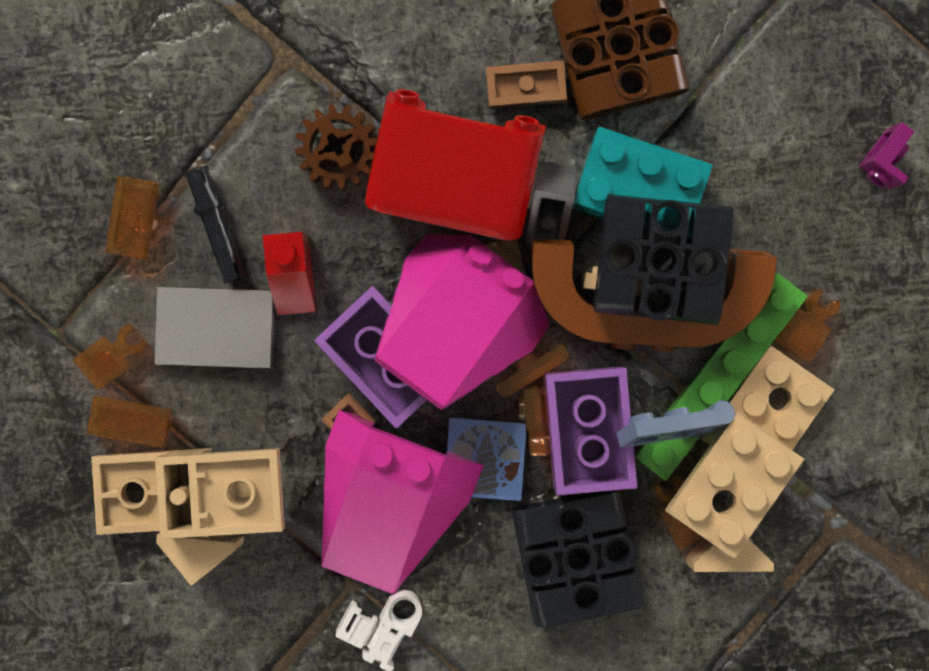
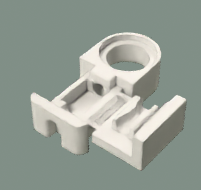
M405 589L398 590L389 597L379 615L380 621L377 620L378 617L375 615L372 618L362 615V609L357 607L356 601L352 600L336 629L335 637L362 649V657L365 661L372 664L376 660L380 663V668L392 671L394 663L391 659L404 635L412 636L422 616V608L418 596L414 592ZM401 600H408L415 605V611L411 617L400 619L393 613L394 605ZM354 613L357 614L349 631H347L346 628L350 623Z

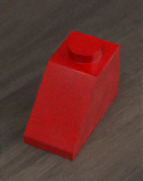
M302 231L262 235L266 276L277 315L317 312L310 236Z

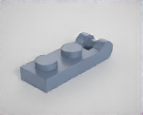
M720 400L711 405L709 409L690 413L687 407L668 411L664 414V417L654 418L651 412L642 413L629 418L630 424L616 433L620 448L708 435L718 430L719 427L731 423L735 417V410L729 402Z

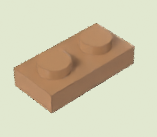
M564 60L486 67L489 109L566 103L567 101Z

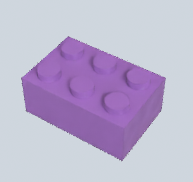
M372 286L314 341L395 428H398L427 399L374 361L392 303L377 287Z
M616 366L543 373L553 489L556 495L637 488L634 446L620 448L616 433L630 424L629 418H631L626 367Z

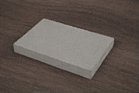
M157 287L155 364L273 368L275 305L271 291Z

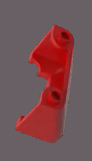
M398 89L395 92L390 91L384 105L367 184L365 205L373 211L465 232L502 240L519 239L524 228L546 126L539 124L537 119L524 115L515 116L514 120L507 121L503 127L425 110L426 103L419 99L418 93L406 89Z

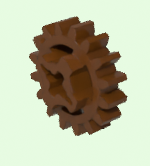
M329 104V114L323 115L317 108L314 110L317 120L313 123L307 119L302 121L308 130L306 134L296 133L295 137L303 143V147H299L294 151L298 157L306 158L299 165L303 172L313 169L309 177L313 183H317L321 178H324L323 187L330 190L334 182H337L339 188L342 191H346L347 181L352 180L355 185L360 186L359 175L361 173L367 176L370 175L368 164L373 161L374 153L372 149H375L377 139L370 138V136L374 134L376 129L373 124L363 126L366 120L364 113L360 112L355 117H352V109L349 105L344 107L342 113H338L334 104ZM343 123L352 126L354 129L349 128L344 131L334 128L333 124ZM321 132L319 146L313 149L314 140L318 133ZM337 140L343 145L342 149L344 151L339 156L333 151L332 145ZM363 144L362 156L359 162L355 164L356 150L362 147ZM334 165L340 167L343 172L331 173L323 170L321 167Z

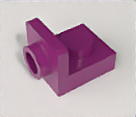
M903 122L887 128L859 165L861 169L868 173L866 175L868 180L880 188H895L904 185L909 179L906 174L894 166L909 150L910 146L906 143L915 132Z

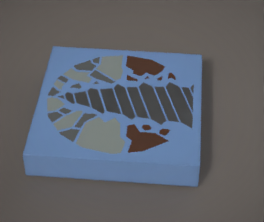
M449 418L447 451L484 465L472 497L522 500L526 422Z

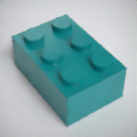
M598 127L593 135L575 189L572 209L603 219L607 194L700 203L713 164ZM646 204V206H645V218H644L643 233H644V231H645V222H646L648 204ZM664 207L658 213L657 222L663 230L668 231L676 225L677 215L673 209Z

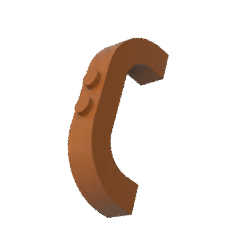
M532 238L531 267L534 283L540 300L549 314L561 326L577 336L596 342L612 343L613 348L622 350L635 349V345H651L650 348L652 350L672 352L674 347L709 346L736 335L755 319L765 305L774 283L777 257L767 251L730 249L721 318L718 325L595 313L594 301L582 295L573 283L574 245L572 241ZM648 306L651 311H659L664 308Z

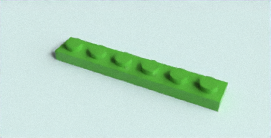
M775 273L770 295L760 313L739 333L721 341L668 411L687 407L690 413L709 409L711 405L720 400L728 401L808 296L779 273ZM700 436L644 444L634 453V457L663 480L667 481Z

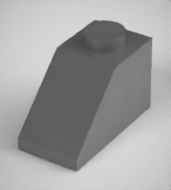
M538 162L523 251L531 252L532 238L566 239L575 198L577 167Z

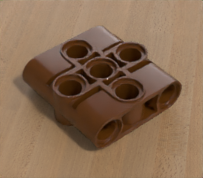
M557 0L550 5L564 56L565 72L569 75L580 120L594 119L679 96L690 90L677 42L679 28L670 16L667 0ZM608 3L613 4L618 8L619 15L608 17L602 13L600 6ZM659 31L664 34L666 44H654L649 38V32ZM614 41L624 42L629 48V54L618 55L614 53L610 43ZM576 51H585L591 56L592 63L585 66L579 65L573 60L572 54ZM624 78L634 79L639 86V92L635 94L625 92L621 87L620 80Z

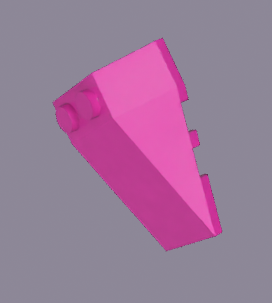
M426 234L404 260L401 277L395 289L392 307L386 319L374 361L436 407L443 410L479 387L485 380L493 375H498L520 358L523 359L528 356L543 337L550 324L534 281L472 235Z
M339 410L325 447L321 566L394 594L470 502L484 465L447 451L446 455L377 429L375 428L376 422L365 420L345 410Z

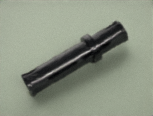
M201 166V170L196 167L186 171L184 176L187 179L196 203L193 210L196 216L201 217L223 277V283L228 284L232 280L234 282L243 279L248 274L245 272L222 209L226 206L223 198H218L209 173V167Z

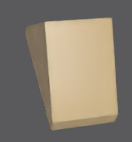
M159 533L157 534L156 543L192 586L243 544L244 536L218 535L160 539Z
M705 538L686 556V564L694 572H774V563L749 539L735 559Z

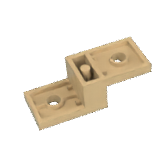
M770 345L727 401L735 410L734 420L723 427H719L713 433L702 436L701 440L707 443L709 447L665 510L735 559L804 461V458L792 450L835 389ZM776 388H782L787 394V403L779 410L773 409L769 404V395ZM727 490L733 498L731 507L723 512L715 511L712 505L714 495L719 491Z
M212 448L96 455L91 457L96 535L160 531V539L282 532L285 529L280 448L213 453ZM242 481L249 486L251 496L248 502L239 503L232 498L230 488L234 482ZM130 482H136L144 489V498L140 503L132 502L127 497L126 488Z

